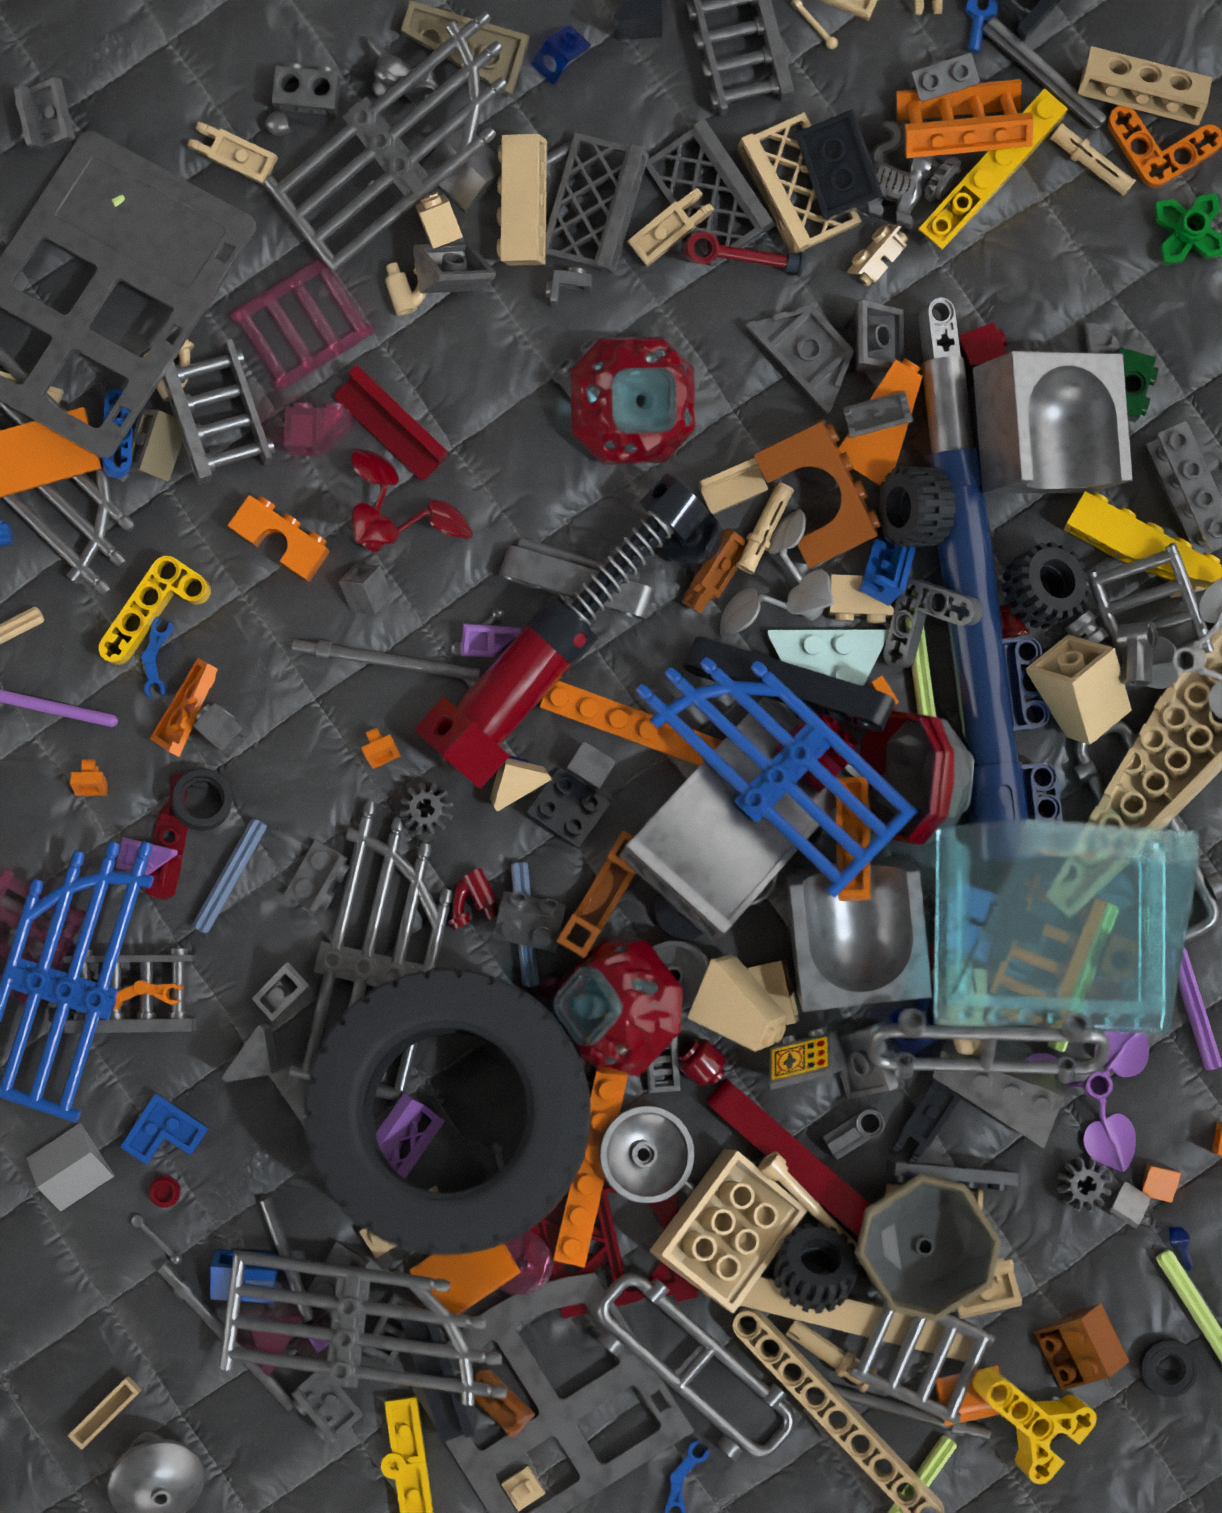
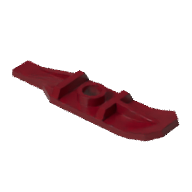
M179 774L173 775L169 800L158 813L153 841L154 845L174 849L178 852L175 857L149 874L154 876V881L151 888L144 887L150 898L168 900L177 891L188 828L179 822L172 806L174 786L182 776ZM187 790L185 791L184 797H183V802H184L185 808H186L185 800H186ZM167 831L175 833V840L171 843H167L164 840V834Z

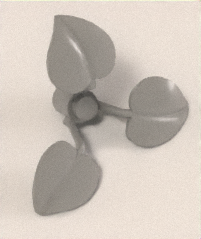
M801 509L779 520L769 541L771 545L767 550L770 554L780 552V556L799 585L789 592L787 603L763 594L757 596V590L753 587L746 588L737 593L729 601L722 614L720 622L722 637L738 633L750 626L759 614L760 602H768L785 608L793 615L801 614L808 621L817 619L825 607L834 605L828 573L823 569H817L802 578L787 555V549L795 547L800 542L805 531L806 519Z
M1220 578L1204 592L1199 605L1201 618L1206 622L1215 623L1213 628L1198 641H1195L1193 646L1184 647L1177 651L1170 640L1158 636L1157 648L1152 650V683L1148 687L1155 689L1168 688L1178 681L1180 672L1191 673L1197 671L1200 675L1204 674L1216 678L1220 683L1215 684L1211 688L1209 704L1214 714L1222 719V674L1204 667L1207 658L1204 650L1201 648L1222 626V578Z

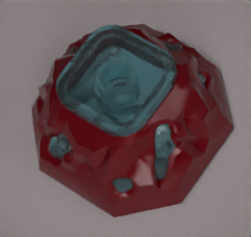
M662 336L600 338L570 370L572 435L603 465L665 463L696 429L694 368ZM639 394L645 398V404L641 407L636 404V397Z
M607 938L588 952L586 957H583L582 962L575 965L568 974L564 975L554 1000L555 1017L563 1025L562 1028L575 1050L579 1052L584 1061L590 1062L598 1072L603 1074L640 1076L681 1032L683 988L645 939Z

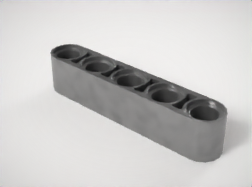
M508 545L499 576L575 600L577 597L574 592L581 594L585 589L583 583L589 585L593 580L591 574L597 576L600 571L521 547ZM629 580V584L622 583L619 586L621 593L614 592L611 595L613 602L606 601L603 604L604 609L646 620L655 589Z

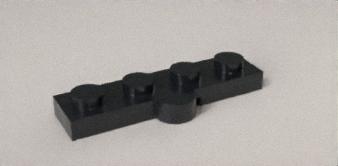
M887 1160L886 1173L896 1176V1181L905 1183L922 1174L943 1180L957 1181V1183L966 1185L967 1188H976L977 1183H988V1189L1007 1191V1185L1018 1186L1019 1173L1004 1169L968 1166L961 1168L959 1165L896 1160Z

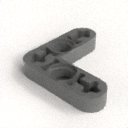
M907 580L905 591L896 600L883 656L886 664L891 668L905 669L914 663L927 614L956 625L973 626L982 617L983 609L981 603L974 597L924 580ZM913 589L918 593V598L912 595ZM939 594H942L946 600V605L942 611H939L935 605L936 597ZM907 606H910V608H915V611L907 610ZM956 606L966 607L970 611L969 616H966L964 612L955 611ZM907 615L912 619V628L908 633L902 627V621ZM899 638H907L908 640L905 642L904 640H899ZM897 650L903 654L902 659L896 655Z

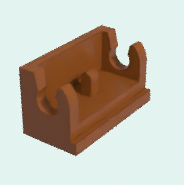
M492 1370L479 1371L474 1377L477 1380L476 1382L488 1383L491 1386H504L507 1388L506 1398H493L492 1396L474 1395V1400L505 1430L509 1437L515 1438L533 1418L535 1413Z

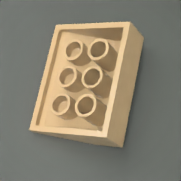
M724 1149L650 1249V1252L675 1273L734 1314L781 1248L785 1237L792 1233V1230L800 1222L807 1209L772 1179H767L758 1167L740 1152Z

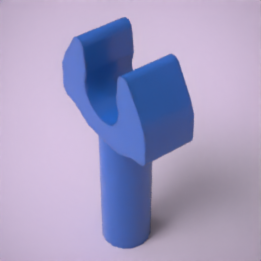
M968 0L965 13L973 19L967 47L968 52L979 53L985 22L988 19L995 18L998 6L996 0H989L986 10L977 8L978 0Z

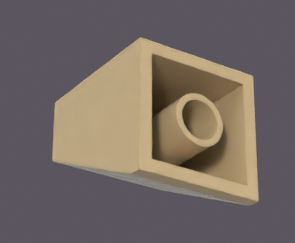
M1067 635L1026 668L1028 676L1067 738L1090 745L1132 711L1126 687L1122 683V673L1115 648Z
M730 954L711 960L687 1017L688 1019L755 1052L775 1044V1042L778 1043L786 1029V1026L783 1025L786 1014L736 956Z

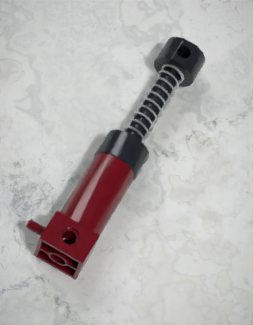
M665 473L640 501L641 505L648 512L649 519L647 521L641 519L643 525L639 530L632 528L635 534L630 540L624 537L627 543L622 548L616 547L618 553L613 558L608 556L610 562L605 567L599 565L601 572L597 576L591 574L593 580L589 585L583 583L585 589L582 593L574 592L577 598L572 603L567 601L561 604L554 597H551L526 624V628L455 706L443 696L414 728L422 738L479 789L510 757L499 746L569 668L573 667L598 640L597 636L590 630L591 623L588 620L595 621V613L597 611H604L603 604L606 601L613 602L611 595L614 592L621 593L619 586L622 583L629 584L628 576L630 574H638L636 567L638 565H646L645 557L654 556L653 549L655 546L663 547L661 541L663 538H671L672 534L681 541H685L710 514L706 506L687 487L668 473Z

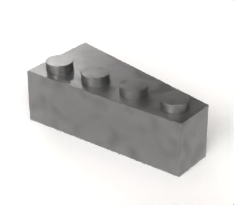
M946 1039L939 1057L980 1059V1057L958 1053L953 1039ZM995 1051L993 1060L1019 1059ZM934 1071L933 1078L1042 1148L1046 1146L1068 1083L1058 1082L1054 1074Z

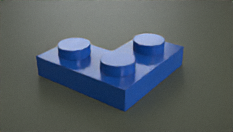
M155 1093L120 1148L146 1165L150 1163L164 1139L192 1155L210 1127L160 1094Z

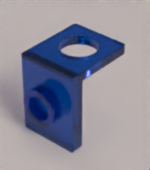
M569 24L546 38L531 65L554 85L567 64L589 50L591 44ZM545 55H549L555 60V71H549L545 67L543 62Z

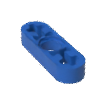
M112 390L105 395L103 422L114 407V401H118L123 390ZM122 407L120 418H115L113 423L120 427L130 411ZM132 426L117 450H120L121 467H114V454L110 457L102 458L103 470L112 478L125 477L131 469Z

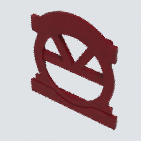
M606 1179L604 1180L598 1206L602 1229L594 1227L591 1237L592 1240L604 1243V1245L586 1261L585 1268L579 1267L573 1274H568L562 1262L553 1260L568 1194L559 1201L542 1221L527 1232V1261L537 1284L566 1276L592 1273L607 1259L609 1260L613 1282L620 1276L625 1275L607 1194L617 1192L609 1185ZM676 1193L663 1201L646 1203L656 1212L664 1230L679 1211ZM662 1261L647 1278L652 1282L656 1277L670 1290L666 1296L675 1294L677 1302L698 1297L696 1287L675 1273ZM635 1286L629 1289L627 1287L616 1298L614 1303L616 1306H623L637 1302L647 1296ZM584 1303L561 1307L562 1317L565 1319L587 1314V1306Z

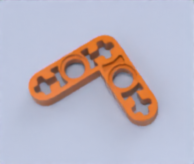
M1118 106L1111 112L1107 120L1108 129L1142 182L1150 188L1157 189L1166 185L1214 155L1222 146V131L1215 125H1205L1161 152L1134 109ZM1118 115L1122 118L1126 116L1129 118L1126 125L1130 132L1135 128L1137 129V132L1130 135L1127 140L1124 138L1128 133L1126 127L1123 124L1117 126L1115 123ZM1204 134L1207 137L1212 135L1215 137V141L1212 143L1213 147L1210 144H1206L1197 152L1195 146L1201 143ZM1136 139L1143 140L1147 144V152L1142 155L1135 154L1131 149V142ZM1178 149L1187 150L1191 156L1190 162L1187 164L1177 163L1174 158V152ZM1168 162L1169 168L1163 171L1160 175V180L1157 176L1153 178L1149 176L1152 170L1151 166L1157 170Z

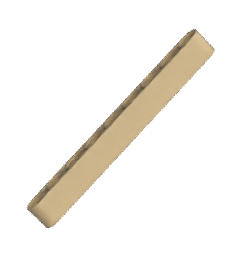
M765 1275L759 1277L740 1304V1306L870 1338L884 1306L848 1296L841 1306L836 1305L833 1311L828 1312L824 1308L822 1313H815L814 1309H809V1312L802 1311V1306L800 1305L796 1307L790 1305L789 1298L783 1299L780 1295L782 1288H776L775 1278ZM895 1312L883 1341L902 1346L914 1316ZM927 1320L915 1349L934 1354L945 1327ZM957 1333L947 1357L966 1362L975 1340Z
M744 1307L738 1312L733 1321L735 1334L904 1513H921L920 1511L924 1507H933L937 1513H944V1505L941 1500L762 1311ZM747 1315L753 1317L756 1320L757 1328L746 1330L741 1325V1318ZM768 1339L776 1341L779 1345V1352L775 1354L766 1352L763 1348V1341ZM789 1363L799 1365L802 1375L799 1377L789 1376L785 1366ZM811 1387H819L824 1392L825 1397L820 1401L812 1400L807 1390ZM837 1410L842 1411L847 1417V1422L841 1425L835 1424L830 1418V1413ZM856 1435H864L868 1438L870 1445L866 1448H858L853 1443L852 1438ZM884 1458L891 1462L893 1468L888 1472H881L875 1466V1462L878 1459ZM901 1483H910L915 1488V1493L911 1496L902 1495L898 1490V1486Z

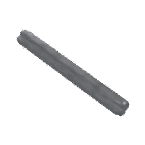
M992 18L983 27L984 34L1089 127L1097 130L1102 126L1107 118L1106 115L1087 98L1078 95V90L999 20Z

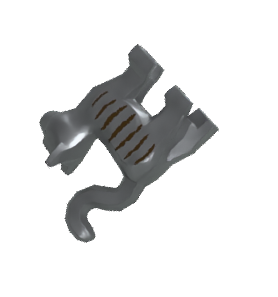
M885 121L882 123L881 128L891 134V139L876 145L871 153V159L884 199L898 203L896 210L897 225L911 230L914 223L910 215L911 211L922 196L925 181L934 175V172L939 169L940 163L934 160L933 156L910 158L909 172L899 170L884 163V155L896 151L903 143L904 137L901 126L896 122ZM879 200L854 211L866 217L872 213L881 218L884 208L881 205L882 200Z

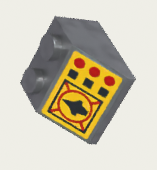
M822 1027L808 1031L809 1037L797 1039L796 1034L782 1037L778 1045L770 1048L771 1090L830 1076L846 1068L847 1064L838 1030L827 1032V1028Z

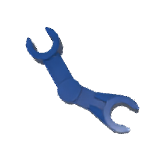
M160 617L155 618L151 624L149 644L141 656L148 679L144 691L151 699H153L151 686L154 684L160 685L161 695L165 696L167 693L165 683L159 678L156 660L160 647L172 634L174 627L173 623L169 622L165 632H158L157 626L161 621Z
M698 1439L690 1442L687 1456L670 1474L671 1492L665 1505V1513H669V1509L673 1506H678L681 1509V1513H686L682 1495V1485L685 1476L697 1462L704 1461L709 1455L708 1447L700 1456L692 1453V1449L699 1443Z

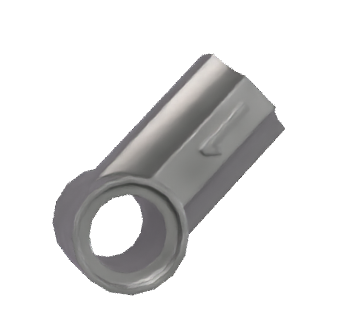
M1152 621L1120 625L1117 630V642L1123 653L1122 683L1126 686H1148L1152 683V650H1155L1158 645L1157 628Z
M866 1106L822 1137L838 1160L869 1139L879 1136L883 1132L885 1121L877 1108ZM867 1114L876 1115L879 1119L877 1127L873 1130H866L861 1126V1120Z

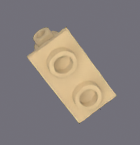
M887 224L877 229L872 236L873 241L871 244L854 256L852 259L853 265L847 272L861 275L859 280L867 287L871 283L875 284L888 268L881 258L884 256L889 262H893L907 246L905 243L908 240L907 236L898 231L901 227L899 225Z

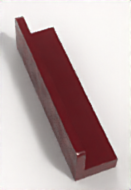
M356 364L348 373L350 379L335 393V399L421 481H425L449 456L447 450Z

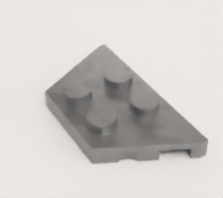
M813 305L801 307L789 313H779L771 318L760 321L754 320L746 325L748 331L817 406L828 415L833 407L854 349Z

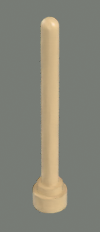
M777 1151L770 1153L762 1160L758 1169L767 1179L779 1181L820 1224H824V1228L830 1229L832 1226L837 1229L836 1233L839 1235L844 1233L848 1237L847 1242L853 1243L857 1249L858 1243L790 1175L786 1166V1160Z

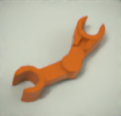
M139 980L134 985L118 991L113 1011L121 1008L124 1001L142 994L155 996L170 1005L180 1003L181 1000L170 998L169 991L171 988L183 990L184 987L178 983L157 985L148 983L145 980Z

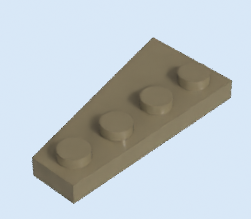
M410 1L401 32L403 35L434 52L451 38L446 30L450 23L456 21L461 29L474 19ZM487 23L467 40L473 56L476 57L480 52L485 51L486 47L495 41H498L503 49L479 70V78L491 85L496 79L502 77L508 84L502 92L512 97L529 42V35ZM457 49L446 58V60L460 68L465 66Z

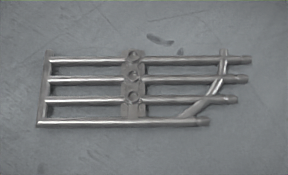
M486 11L479 13L473 21H469L461 29L456 21L450 23L446 30L451 38L373 104L365 97L353 105L342 116L348 125L281 182L277 183L273 177H269L264 181L263 185L332 273L482 149L485 143H489L495 137L496 132L491 126L484 129L480 136L475 137L481 108L495 98L497 93L502 92L508 84L500 77L492 82L490 87L485 88L481 92L479 70L490 62L492 57L497 56L503 47L498 41H495L487 46L485 51L480 52L474 57L467 42L470 37L479 31L480 27L485 26L491 19ZM457 49L465 66L391 128L381 113ZM467 81L469 103L410 152L400 140V137ZM465 123L459 151L429 176L418 161ZM357 135L367 149L296 207L286 193L353 136ZM373 159H376L386 173L315 231L305 217ZM392 183H395L405 197L334 255L324 241Z
M0 346V364L20 384H23L29 374ZM48 393L45 394L44 399L47 402L67 412ZM0 401V408L18 426L34 421ZM113 459L114 467H121L118 465V462L115 459ZM103 469L96 470L97 485L86 474L72 477L98 504L94 526L51 484L37 487L89 539L81 556L61 539L17 494L2 497L72 566L67 576L74 583H77L82 576L101 595L106 596L111 591L108 584L101 580L100 576L89 565L98 549L106 556H109L110 560L118 567H122L126 563L124 556L119 551H116L115 547L105 538L109 515L115 521H118V524L128 532L135 527V524L111 500L109 476ZM129 474L117 479L125 482L129 478Z
M366 801L358 830L349 827L346 840L355 842L350 868L345 882L331 943L321 941L314 972L323 974L302 1066L292 1063L289 1076L310 1080V1069L319 1049L336 977L354 981L348 1005L349 1008L358 999H363L366 985L377 987L389 980L392 982L398 979L399 976L421 970L425 972L436 968L450 909L449 904L452 901V890L443 888L439 896L440 903L436 906L424 881L428 865L427 859L431 853L430 844L421 843L414 867L400 854L399 847L402 838L401 833L405 826L404 819L394 818L391 826L392 832L389 834L387 844L370 836L373 824L372 817L376 811L375 802ZM369 848L384 856L363 947L362 950H357L343 945L366 849ZM394 867H396L409 880L410 886L393 957L391 958L374 954ZM419 900L432 926L423 965L405 961ZM418 1042L402 1052L394 1087L379 1084L375 1096L399 1101L402 1095L406 1093Z
M234 1250L220 1369L232 1370L233 1361L236 1360L326 1373L325 1384L339 1387L357 1388L358 1378L458 1392L462 1393V1404L474 1405V1395L492 1396L493 1398H506L507 1388L504 1386H491L488 1383L474 1382L471 1362H486L492 1365L500 1364L502 1354L468 1348L459 1327H471L476 1330L485 1329L486 1319L450 1313L429 1291L435 1289L439 1292H447L450 1290V1281ZM245 1264L337 1277L335 1296L243 1284ZM370 1282L409 1287L429 1310L368 1301ZM241 1296L334 1309L332 1327L324 1328L240 1316ZM366 1314L441 1324L444 1326L453 1346L364 1333ZM237 1328L330 1341L328 1360L235 1347ZM362 1346L459 1360L461 1380L360 1365Z

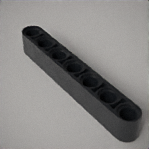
M696 637L683 664V668L689 673L716 682L711 677L712 675L706 673L700 665L701 661L707 657L714 661L717 667L721 668L734 681L764 683L762 678H758L751 669V666L758 661L768 668V672H772L814 713L875 732H882L895 705V700L884 692L704 637ZM762 696L786 704L779 697Z

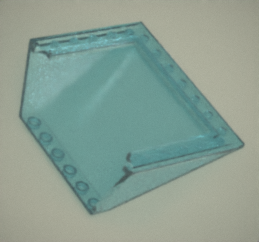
M1022 819L937 828L935 1025L1061 1029L1066 1015L1079 1013L1088 1019L1090 1030L1099 1032L1169 1034L1198 869V832Z

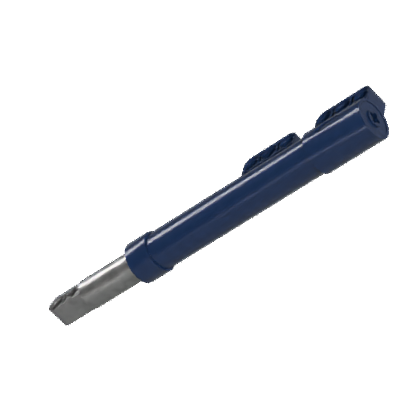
M939 297L924 306L918 314L923 356L921 369L932 454L924 457L925 467L939 468L940 471L947 475V480L951 481L952 492L955 493L956 498L954 500V505L956 506V513H954L953 517L955 519L954 524L950 526L948 537H944V541L937 544L942 587L976 598L981 603L983 609L980 621L973 626L956 625L947 621L961 742L974 758L971 801L967 809L973 864L1015 861L1020 858L1053 855L1059 853L1065 845L1058 776L1054 767L1048 763L1022 765V762L1018 761L1015 732L1043 727L1049 720V708L1026 671L1030 664L1042 656V649L1039 642L1032 637L1003 639L986 493H982L979 449L974 447L964 358L960 354L954 305L950 300ZM932 309L940 313L941 321L933 317ZM956 606L955 611L964 612L966 616H969L970 611L966 607ZM1020 646L1024 647L1027 652L1026 660H1023L1019 655ZM1024 677L1028 678L1031 683L1029 692L1023 687L1022 681ZM1028 708L1034 712L1035 720L1033 723L1027 719L1026 711ZM1036 771L1042 775L1040 786L1034 780ZM1040 802H1042L1046 807V814L1044 817H1042L1038 812V805ZM1044 833L1047 834L1050 839V845L1048 849L1045 848L1042 844V837Z

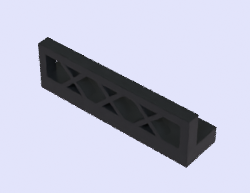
M399 1319L406 1339L444 1344L437 1324ZM411 1353L418 1374L456 1379L449 1358ZM422 1387L442 1443L464 1435L465 1438L475 1435L466 1407L462 1404L461 1393Z

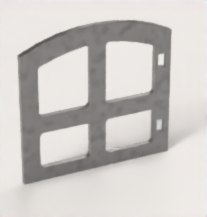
M595 1272L566 1276L516 1293L478 1316L486 1319L485 1329L476 1330L468 1327L460 1330L468 1348L480 1350L489 1341H496L539 1409V1414L531 1419L515 1438L506 1435L485 1449L479 1448L472 1436L465 1438L464 1435L445 1442L489 1513H520L502 1487L496 1472L550 1437L558 1439L579 1472L580 1479L527 1513H566L694 1432V1428L663 1379L626 1346L618 1354L620 1358L618 1365L566 1398H561L516 1329V1325L519 1322L557 1308L584 1303L604 1332L606 1328L603 1327L598 1319L597 1305L606 1289ZM613 1302L609 1309L613 1318L636 1338ZM451 1340L445 1344L453 1346ZM449 1358L454 1375H456L460 1370L459 1360ZM414 1386L412 1388L413 1392L435 1425L423 1388ZM630 1386H637L660 1421L661 1427L613 1459L602 1463L598 1460L579 1430L577 1420ZM659 1390L670 1407L660 1411L651 1395Z

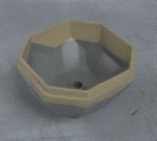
M920 1174L865 1209L856 1256L891 1311L937 1322L992 1287L1001 1240L966 1185ZM924 1240L928 1241L931 1245V1249L927 1253H922L919 1249V1244Z

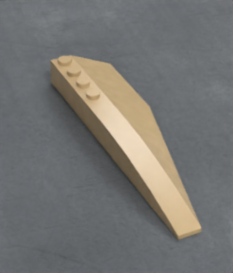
M1221 626L1211 637L1215 650L1211 653H1205L1207 660L1204 666L1206 669L1222 674ZM1197 671L1191 673L1180 672L1178 681L1166 688L1162 697L1160 696L1148 721L1143 725L1138 738L1132 748L1129 749L1106 788L1098 806L1093 810L1088 823L1082 833L1079 834L1071 852L1063 861L1044 894L1067 917L1134 857L1222 770V719L1214 714L1209 704L1211 688L1215 684L1220 683L1218 679L1204 674L1200 675Z

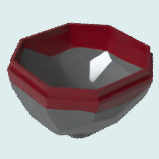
M892 710L882 732L869 730L863 737L860 757L918 811L891 840L921 845L929 844L951 834L961 814L970 805L974 758L949 723L934 716ZM869 783V810L887 825L899 811Z

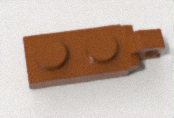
M726 528L722 534L719 548L709 560L703 563L691 582L690 589H688L682 603L689 609L701 614L708 602L714 597L719 598L738 569L736 563L739 561L748 542L735 531Z

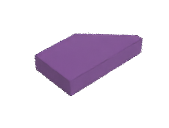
M463 623L460 655L493 658L505 645L521 633L522 628Z
M123 837L115 868L132 872L142 841ZM152 844V851L150 857L147 858L148 864L144 874L149 875L175 857L178 851Z

